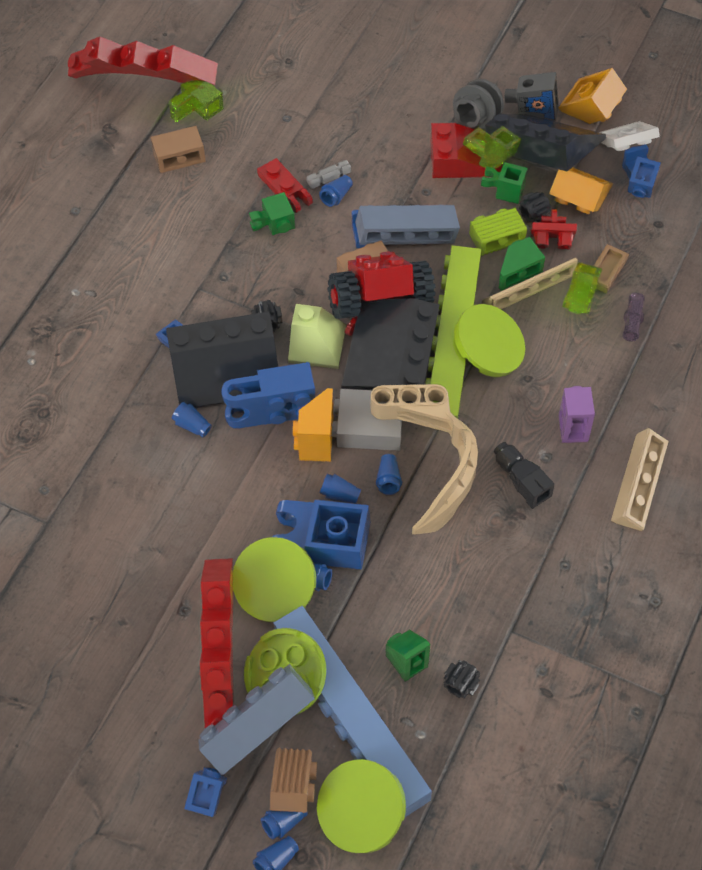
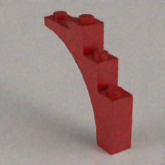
M99 36L87 41L85 49L71 54L68 60V76L76 79L95 74H136L168 79L204 89L215 85L218 63L175 45L159 50L139 41H134L123 46Z
M233 558L206 559L201 577L202 614L200 628L202 651L200 657L201 691H203L205 728L211 724L217 725L223 720L224 713L234 706Z

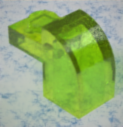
M191 80L181 84L182 93L169 101L170 115L176 122H179L193 111L207 121L224 109L222 93L206 81Z
M504 126L491 135L478 127L465 137L463 145L481 157L480 166L484 168L488 166L495 169L517 152L521 138Z
M578 262L562 307L568 308L572 313L589 314L603 269Z

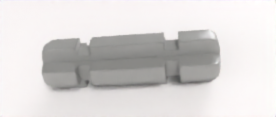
M343 160L338 162L337 166L334 164L317 171L318 174L312 173L306 177L307 184L311 189L320 186V183L325 184L339 178L340 174L342 176L351 172L349 162Z

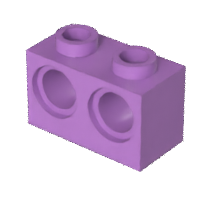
M573 386L564 388L558 416L562 443L589 441L595 416L591 387Z

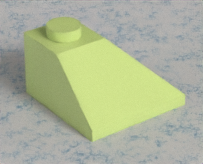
M296 304L291 325L288 363L300 364L310 362V366L339 369L346 324L322 307Z

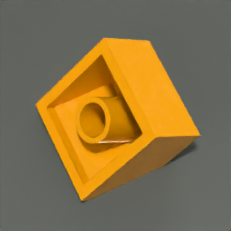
M613 68L579 78L558 109L589 124L598 121L604 122L611 117V112L615 106L622 101L621 97L627 88Z
M572 167L567 172L558 170L549 194L555 196L554 201L568 205L570 202L577 205L576 209L578 211L590 214L591 211L599 210L613 183Z
M327 388L301 408L298 421H293L294 450H299L300 461L331 462L332 425L334 418L333 388Z

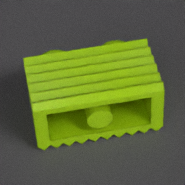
M516 208L509 210L500 209L493 215L486 217L481 215L470 221L469 235L476 248L481 249V256L494 251L497 252L503 248L506 249L513 242L526 238L527 227Z

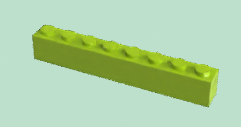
M452 245L451 254L445 256L444 270H448V274L442 275L441 289L445 290L444 295H439L438 301L439 310H442V313L437 315L435 330H439L438 336H433L431 351H436L435 357L429 358L428 372H432V377L426 378L425 385L437 384L445 387L448 392L450 412L458 419L466 358L464 359L456 346L454 328L463 312L474 306L481 249Z

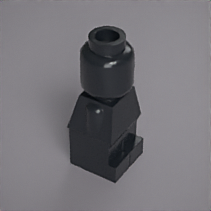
M506 442L500 443L494 449L496 462L505 472L510 473L509 477L517 492L526 499V503L531 509L552 497L554 483L540 466L524 459L523 455L514 445H508Z

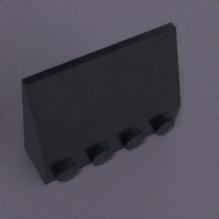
M498 114L485 124L487 150L566 172L606 139V134L528 114Z
M415 298L378 299L371 301L361 299V307H359L361 311L356 319L341 388L373 390L381 385H424L439 304Z
M269 311L166 328L179 405L185 402L187 405L192 404L194 408L225 403L222 398V387L226 381L258 375L257 370L278 367ZM232 390L229 394L237 396L242 393L238 390Z

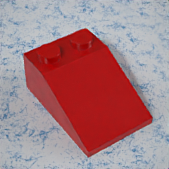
M431 123L432 178L487 177L485 176L487 166L501 172L503 167L502 154L487 150L485 132L457 123Z

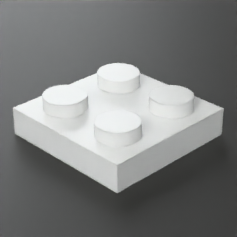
M641 121L599 132L606 134V139L601 143L607 145V147L614 148L616 151L629 149L630 145L635 143L638 145L648 144L652 142V139L660 137L658 127Z

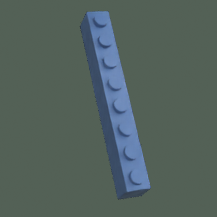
M301 606L273 623L274 629L291 628L302 631L311 636L320 646L326 661V680L323 690L318 697L320 700L318 705L326 718L331 716L335 722L334 729L342 741L347 740L352 747L350 752L354 760L364 759L377 762L390 770L398 778L406 799L405 817L431 801V789L304 607Z

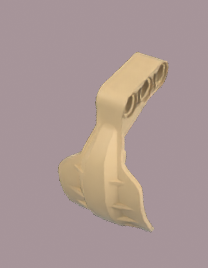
M437 384L377 386L372 390L370 396V410L375 418L381 420L399 419L449 432L452 437V444L458 450L460 465L429 509L412 527V534L436 532L453 517L457 508L470 491L477 467L478 449L476 438L473 432L450 412L449 397L445 387Z

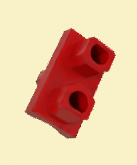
M552 209L551 216H542L541 223H532L530 237H533V241L539 249L548 248L549 238H558V249L569 250L577 232V224L566 223V217L557 216V209Z

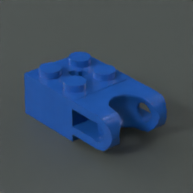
M310 362L257 370L258 375L226 381L222 387V398L227 405L225 420L231 428L236 429L264 424H281L285 421L296 420L299 418V410L315 398V386ZM232 390H238V391H240L242 394H241V395H237V396H232V395H230L229 393H230ZM244 411V415L242 417H232V415L235 412Z
M282 500L278 503L276 515L279 522L293 527L294 530L288 534H276L272 537L284 538L296 543L308 553L314 564L362 570L371 525L369 505L314 500V503Z

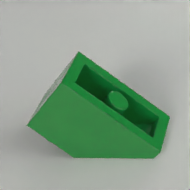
M530 236L523 240H517L508 246L500 272L498 286L500 291L543 272L545 256Z
M409 629L403 634L396 633L387 641L385 656L404 682L428 668L430 643L425 638Z

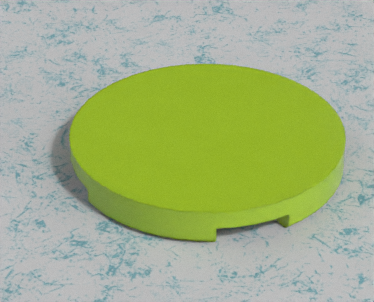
M487 304L474 305L463 312L455 324L454 337L461 356L464 359L467 358L469 362L479 369L480 373L491 377H503L512 373L522 363L525 356V341L522 332L516 322L501 309Z
M269 537L250 544L240 554L234 565V595L240 606L249 615L262 621L275 622L301 606L305 609L316 588V571L310 556L299 545L284 538Z
M291 628L274 629L261 636L251 651L250 656H247L244 666L245 687L247 693L257 686L261 688L269 681V676L280 667L284 669L290 664L312 689L315 698L297 713L300 714L315 703L323 690L326 680L325 657L318 643L308 634Z
M364 759L351 760L336 767L324 780L317 799V815L324 834L334 845L352 853H371L387 846L399 830L406 813L405 794L398 778L383 765Z

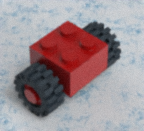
M382 252L378 257H371L370 255L356 256V260L348 261V271L331 273L329 275L327 291L329 292L328 300L331 302L329 305L332 308V314L337 319L358 316L361 311L359 308L361 307L359 300L361 298L365 301L404 296L406 299L415 298L432 303L435 300L433 296L436 294L434 291L436 286L433 283L434 275L431 274L432 268H429L430 264L426 263V261L409 263L403 257L397 256L395 252Z

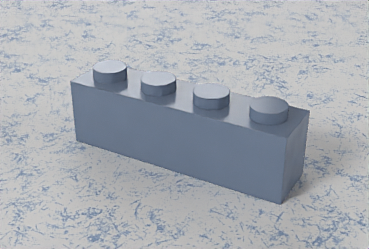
M454 205L360 206L355 221L360 245H367L382 240L383 244H453L460 229Z
M290 664L284 669L282 667L276 669L269 676V681L261 688L257 686L252 689L241 705L238 707L234 705L224 713L223 720L215 726L213 724L209 725L200 734L199 750L221 775L229 771L315 699L312 689Z

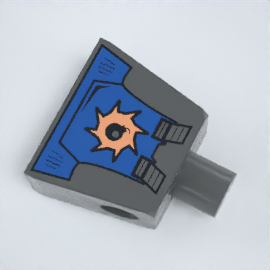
M556 72L519 77L517 89H505V103H518L519 114H528L556 121L559 107Z

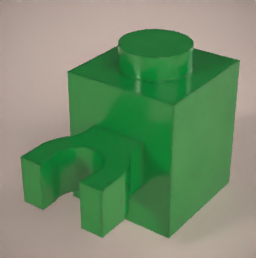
M504 162L501 172H498L494 168L487 166L485 169V176L487 177H482L481 186L488 188L497 187L496 199L519 204L525 188L528 168Z
M284 192L263 198L262 211L249 213L251 219L250 226L253 231L268 225L273 236L295 229L294 212Z

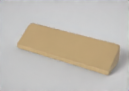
M574 258L487 297L482 300V303L499 309L508 307L575 276L578 260Z
M650 428L639 432L635 437L611 519L616 524L640 531L644 530L669 442Z

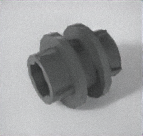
M486 79L470 81L466 86L458 90L453 100L456 120L461 125L478 131L485 129V124L496 115L502 114L504 108L500 89L496 86V83L493 84Z

